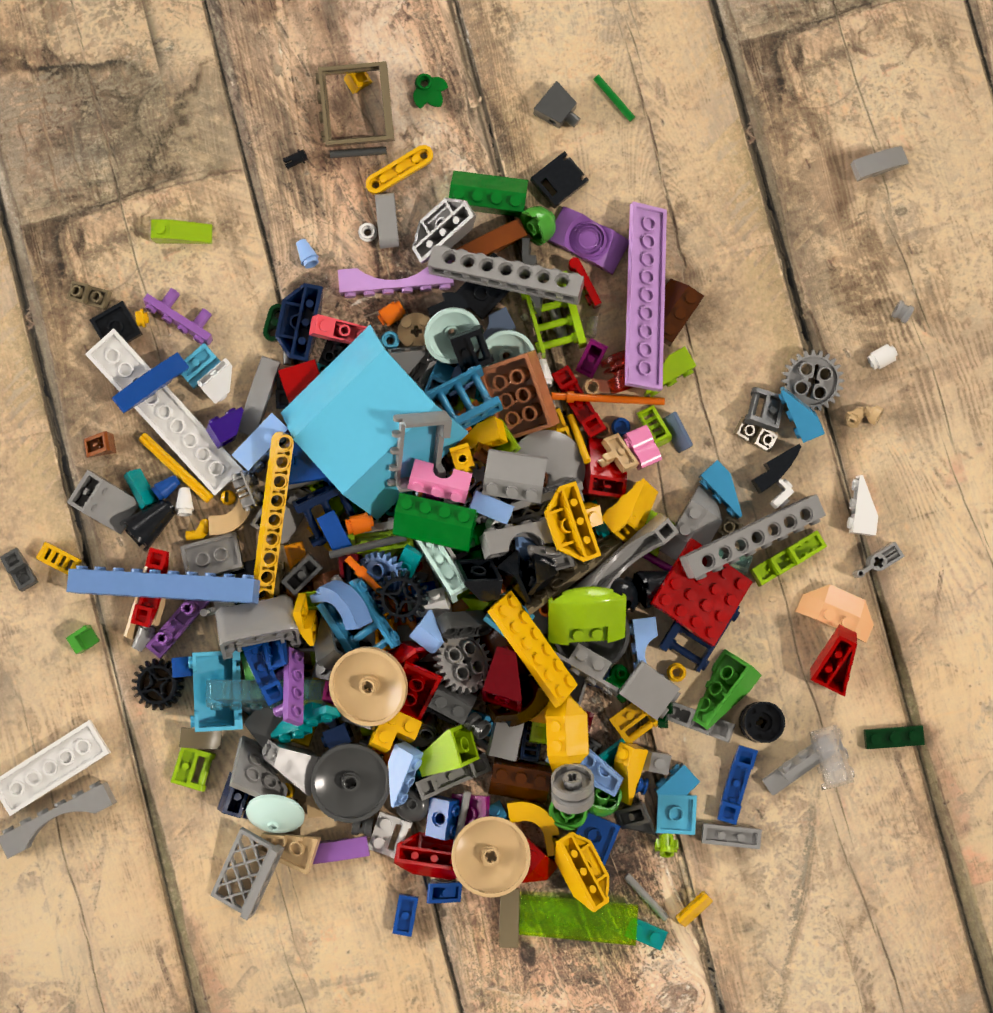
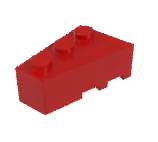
M840 624L838 625L811 666L810 680L845 697L857 648L856 632Z

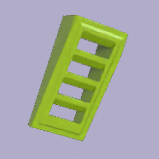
M654 405L637 413L642 426L647 425L658 448L672 441V435ZM652 413L654 414V416L650 417L649 419H644V417ZM655 420H657V423H655V424H653V425H651V426L648 425V424L654 422ZM659 427L661 428V430L655 433L652 432L653 430Z

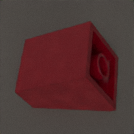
M497 646L482 689L483 701L521 712L522 696L516 652L508 646Z

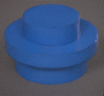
M625 418L615 419L611 425L613 434L619 433L623 437L624 434L630 431L629 421Z

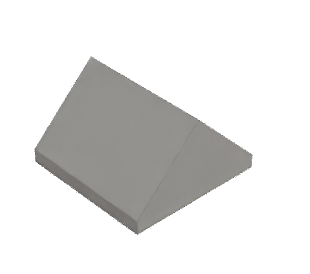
M493 722L486 755L516 761L524 723L509 727L506 722Z

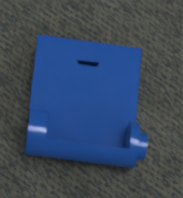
M294 441L288 485L324 480L329 485L334 486Z

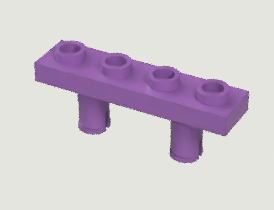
M170 288L162 301L147 293L143 301L146 306L145 308L152 314L158 313L166 323H173L178 326L177 329L183 334L189 333L197 343L210 345L213 341L212 335L203 329L212 316L209 311L202 308L194 321H190L171 309L180 296L175 289Z
M185 600L148 642L146 647L159 659L162 658L200 615V610L205 609L211 601Z
M287 647L288 664L274 672L279 682L283 681V703L275 706L273 713L276 717H283L284 722L300 726L304 720V652Z

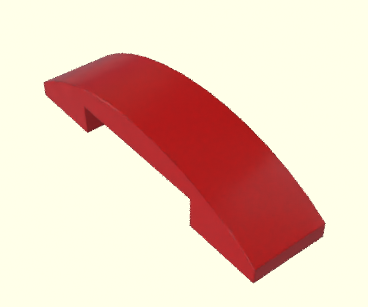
M568 365L552 374L561 393L574 391V393L584 394L578 384V380ZM574 401V403H567L590 439L607 429L590 402Z
M150 547L145 564L148 567L147 573H149V570H161V574H167L169 552ZM140 597L139 604L134 606L130 623L149 628L155 618L161 598Z

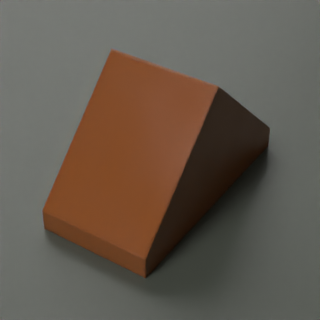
M103 431L84 439L87 458L116 453L114 434Z

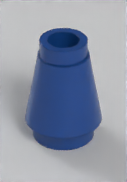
M173 475L154 484L151 490L159 501L162 499L166 500L181 483Z

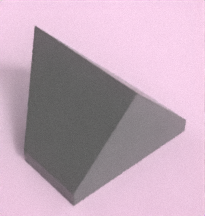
M642 800L615 811L622 830L630 829L657 835Z

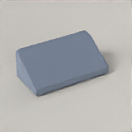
M673 412L662 419L672 435V443L678 453L693 446L677 412Z

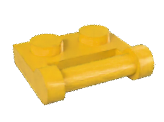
M632 702L609 718V721L626 743H633L651 728L658 726L656 719ZM644 717H648L649 721L629 736L625 733V731Z

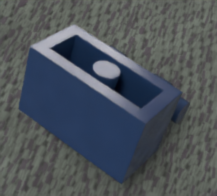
M338 718L332 719V722L325 723L330 728L322 732L323 736L321 737L324 747L329 749L339 744L350 743L355 739L349 723L343 722L340 724Z
M230 772L217 810L237 818H241L242 812L245 810L243 818L248 819L246 816L247 804L245 803L249 794L229 786L232 772ZM250 795L248 803L255 797Z

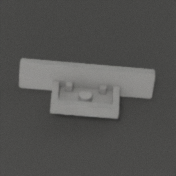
M579 643L569 659L555 652L572 675L576 677L580 675L585 678L589 685L599 686L608 696H618L619 688L603 680L611 668L612 662Z
M822 736L806 749L801 750L792 759L784 762L782 766L763 778L762 781L769 792L775 795L832 755L835 749L828 739Z

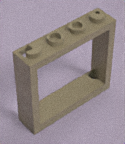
M386 61L318 67V73H315L316 85H320V92H317L318 104L322 105V112H319L320 123L324 124V131H321L322 143L325 142L327 147L395 141ZM380 71L386 135L332 140L326 76Z

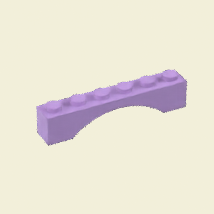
M428 267L413 276L398 280L374 278L357 268L338 270L339 291L341 296H345V298H355L356 295L363 294L365 297L375 296V293L392 295L394 291L412 293L413 290L420 289L421 292L431 291L432 288L449 290L451 286H454V279L429 274Z

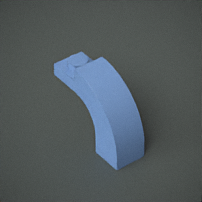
M339 580L330 581L316 589L317 593L310 595L312 603L328 602L332 604L339 612L345 630L359 629L372 622L368 608L361 596L345 582Z

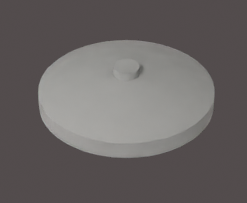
M540 430L530 433L518 442L521 449L516 453L548 458L546 473L549 477L547 486L543 487V489L576 478L583 483L585 464L577 444L567 435L554 430ZM542 502L534 505L541 507Z

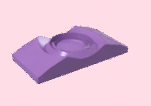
M563 206L555 221V233L548 242L613 275L629 245V240L614 230L594 222L584 214Z

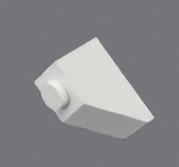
M224 358L197 381L199 387L215 404L218 401H223L230 392L231 363L227 358Z

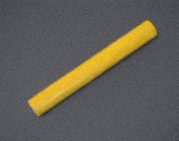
M569 414L567 418L583 463L587 464L591 461L575 415Z

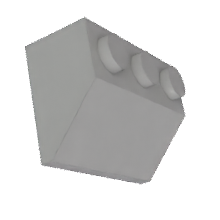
M489 449L482 494L541 503L548 458Z

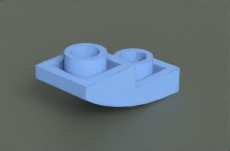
M477 490L469 505V508L477 510L478 513L506 525L515 507L493 496L483 495L482 492Z

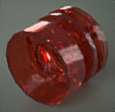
M625 350L612 354L600 362L601 368L610 367L603 371V374H613L614 376L607 381L611 394L633 388L624 385Z

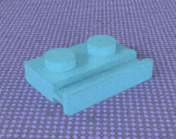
M203 343L184 360L189 369L181 375L195 389L199 386L197 381L221 361Z

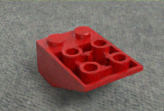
M588 437L587 451L591 461L585 464V477L582 483L584 489L582 493L583 495L618 500L626 493L627 471L621 473L614 461L605 467H601L598 460L602 459V455L607 453L601 444L603 439H590Z

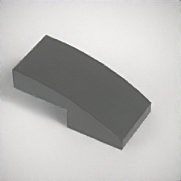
M17 547L0 557L19 591L23 592L38 583L34 572Z

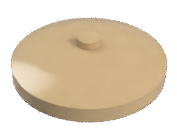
M364 646L350 650L335 663L329 678V691L335 707L345 718L359 725L377 726L391 720L402 709L407 698L408 682L404 669L394 656L380 648Z
M487 816L473 820L459 832L453 844L451 860L457 879L467 890L476 895L490 898L506 895L523 882L530 867L531 853L525 835L514 823L501 817Z

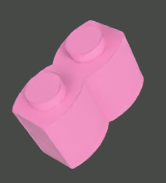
M647 425L623 435L624 442L639 462L636 467L637 470L662 460L660 451Z

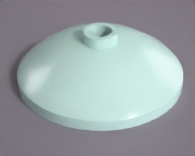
M446 308L437 312L428 321L424 331V341L429 353L440 362L457 364L458 360L449 337L480 325L477 318L462 308ZM450 329H454L452 334L448 333ZM475 336L470 339L476 353L479 344Z
M497 331L485 340L490 354L494 357V362L482 366V368L535 350L533 344L524 334L518 331ZM481 350L479 351L478 359L483 357ZM507 352L509 353V357L504 358L503 354Z
M267 794L257 796L249 801L246 808V816L249 821L257 828L270 833L294 831L303 824L305 818L303 808L296 801L281 795Z

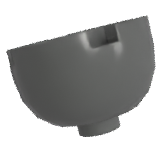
M413 783L407 793V801L395 807V810L404 820L416 822L428 816L430 798L421 801L416 786Z

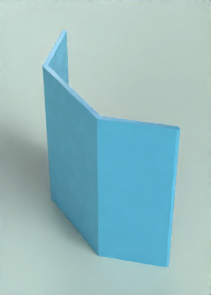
M369 325L281 414L293 440L345 497L378 520L398 501L399 493H407L399 492L396 486L387 485V480L394 479L395 471H389V465L396 463V455L390 453V448L397 447L398 438L392 437V431L399 430V422H394L393 416L397 414L443 410L428 397L386 351L375 330ZM451 418L450 438H444L442 458L450 452L449 448L455 447L469 433L453 418ZM437 425L405 428L401 478L410 477L415 459L433 463Z

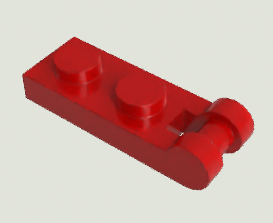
M576 257L571 258L568 265L569 270L584 276L583 290L586 293L584 298L588 306L592 305L593 309L600 307L602 302L582 263Z

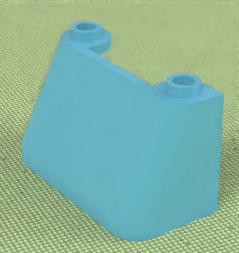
M235 650L233 658L223 660L221 651L192 652V656L188 657L189 668H193L194 716H190L191 728L195 727V732L243 729L240 652Z

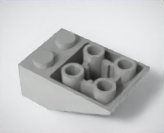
M87 470L67 501L74 508L119 534H122L126 527L125 524L121 526L120 522L134 515L139 507L135 497L90 470Z

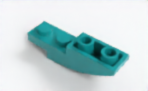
M315 702L304 705L302 725L296 726L282 720L271 733V738L278 739L281 743H288L291 739L304 738V735L312 733V727H316L322 722H332V719L341 717V713L332 706L321 705Z

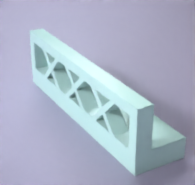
M414 540L452 603L457 602V595L468 588L464 585L455 564L445 548L440 545Z

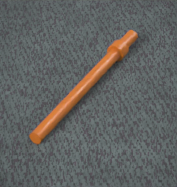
M566 391V393L551 392L552 400H564L566 403L585 401L646 405L665 404V398L578 394L574 393V391Z
M351 555L344 560L355 571L354 574L359 579L362 578L375 592L377 588H382L367 573L368 570L363 565L360 566ZM387 596L389 604L396 610L395 601ZM407 618L406 624L413 630L417 623L414 620L410 622Z

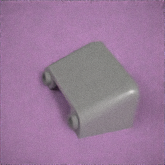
M282 594L275 598L260 600L258 604L245 603L234 606H221L215 612L223 660L233 658L235 650L242 652L241 647L281 640V644L285 643V640H289L292 646L301 644L300 632L293 616V598Z

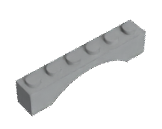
M659 512L574 588L590 586L610 588L613 581L619 578L629 566L650 551L665 545L679 531L668 517Z
M98 781L89 786V791L84 793L81 790L73 794V799L68 802L63 799L54 804L56 808L50 811L46 808L38 812L37 818L32 820L31 817H28L19 822L21 826L15 829L11 826L3 830V835L0 836V845L7 859L30 848L39 831L56 816L69 812H89L95 814L117 803L108 782L101 784Z

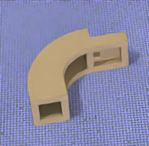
M244 490V491H242V492H239V493H238V496L241 495V494H243V493L248 492V490ZM238 497L236 506L229 513L208 516L209 535L220 536L239 530L250 520L255 506L253 505L254 509L247 512L246 509H243L240 502L245 497Z

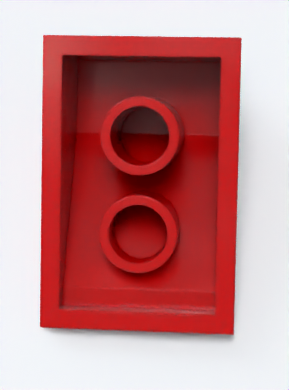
M405 661L402 668L407 677L408 693L405 704L399 712L421 721L442 676Z

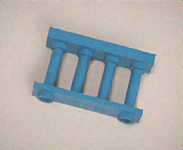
M481 365L472 366L466 372L425 392L432 401L439 399L448 415L465 429L503 410L499 397H490L480 377L484 376ZM472 381L484 400L483 404L477 407L473 406L463 388L464 385ZM454 390L457 391L466 408V412L461 415L455 414L446 397L447 394Z
M359 578L351 580L349 584L363 599L374 622L356 635H353L350 630H345L342 618L332 604L321 602L317 605L320 613L346 653L361 647L359 641L376 629L380 630L384 639L373 647L383 649L389 645L393 649L402 644L398 633L391 628L384 615L381 614L380 609L377 608V604L367 591V585Z

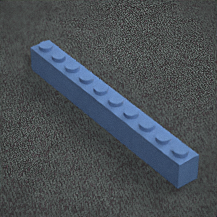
M76 566V569H69L66 592L75 594L258 604L260 580L254 579V575H242V578H235V574H223V577H217L216 573H205V576H198V572H186V575H179V571H168L167 574H161V570H149V573H143L142 569L132 568L131 572H124V568H113L112 571H106V567H94V570H88V566Z

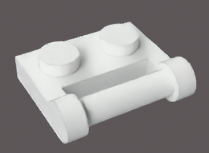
M380 811L369 842V850L394 859L397 843L405 840L408 829L412 827L413 822ZM399 824L401 829L394 850L388 849L395 826Z

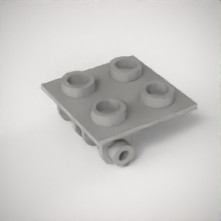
M240 471L241 476L239 473L234 474L232 482L235 489H238L236 492L248 490V492L238 496L239 498L245 497L240 500L243 509H246L248 512L254 509L253 505L255 507H262L264 493L259 491L257 476L249 471Z

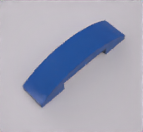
M262 643L241 647L268 707L282 701L283 688L274 670H268Z
M742 745L738 746L723 790L717 820L734 825L737 824L742 807L741 802L758 750Z

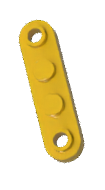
M420 145L370 175L366 180L368 192L373 195L380 194L430 164L433 160L432 149L427 145ZM426 154L427 158L422 159L420 156ZM378 183L379 187L373 188L372 185Z

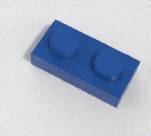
M399 894L392 934L412 937L419 896Z

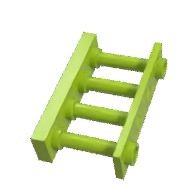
M562 283L558 286L565 287L567 284ZM520 293L522 300H526L537 339V342H534L537 354L541 353V357L546 358V349L572 342L574 344L577 343L579 349L586 347L587 341L576 305L560 301L542 304V312L564 307L568 309L569 314L564 318L538 324L535 316L536 311L532 305L530 295ZM564 325L573 326L574 332L569 336L546 342L542 341L541 331Z

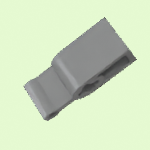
M890 542L871 554L866 559V566L860 570H855L852 575L854 578H861L870 570H884L905 556L896 542ZM875 559H879L880 561L878 562V566H874L873 564L876 562Z

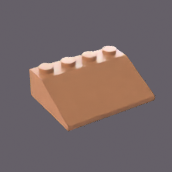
M536 350L482 368L484 376L480 377L490 397L498 396L503 406V410L492 416L501 418L514 438L560 423Z

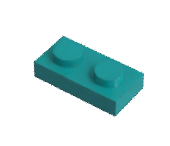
M631 916L624 934L661 951L668 931L635 916Z

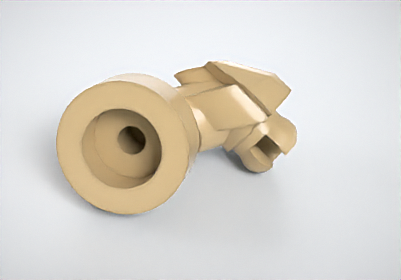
M878 405L873 407L866 406V408L863 406L858 407L845 414L844 422L848 427L856 428L863 418L867 417L869 423L876 425L884 408Z

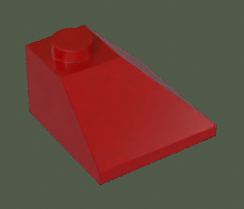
M409 640L400 641L402 644L396 647L395 650L387 651L398 660L402 667L405 661L416 664L429 653L417 642Z

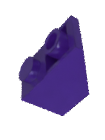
M242 407L238 409L232 408L223 417L219 418V416H216L209 421L206 431L217 449L235 440L244 411Z

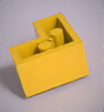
M399 712L388 722L376 726L367 746L386 753L391 749L395 737L411 743L415 741L422 721Z

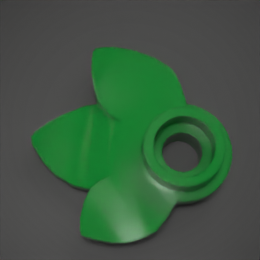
M428 74L417 76L415 80L416 90L413 93L416 106L421 109L428 103L433 107H441L443 103L441 92L448 88L446 81L440 77L432 78ZM426 81L428 85L424 87L421 83Z
M617 664L610 669L609 676L605 681L620 689L631 674L627 672L625 666ZM618 694L617 699L621 703H625L627 699Z

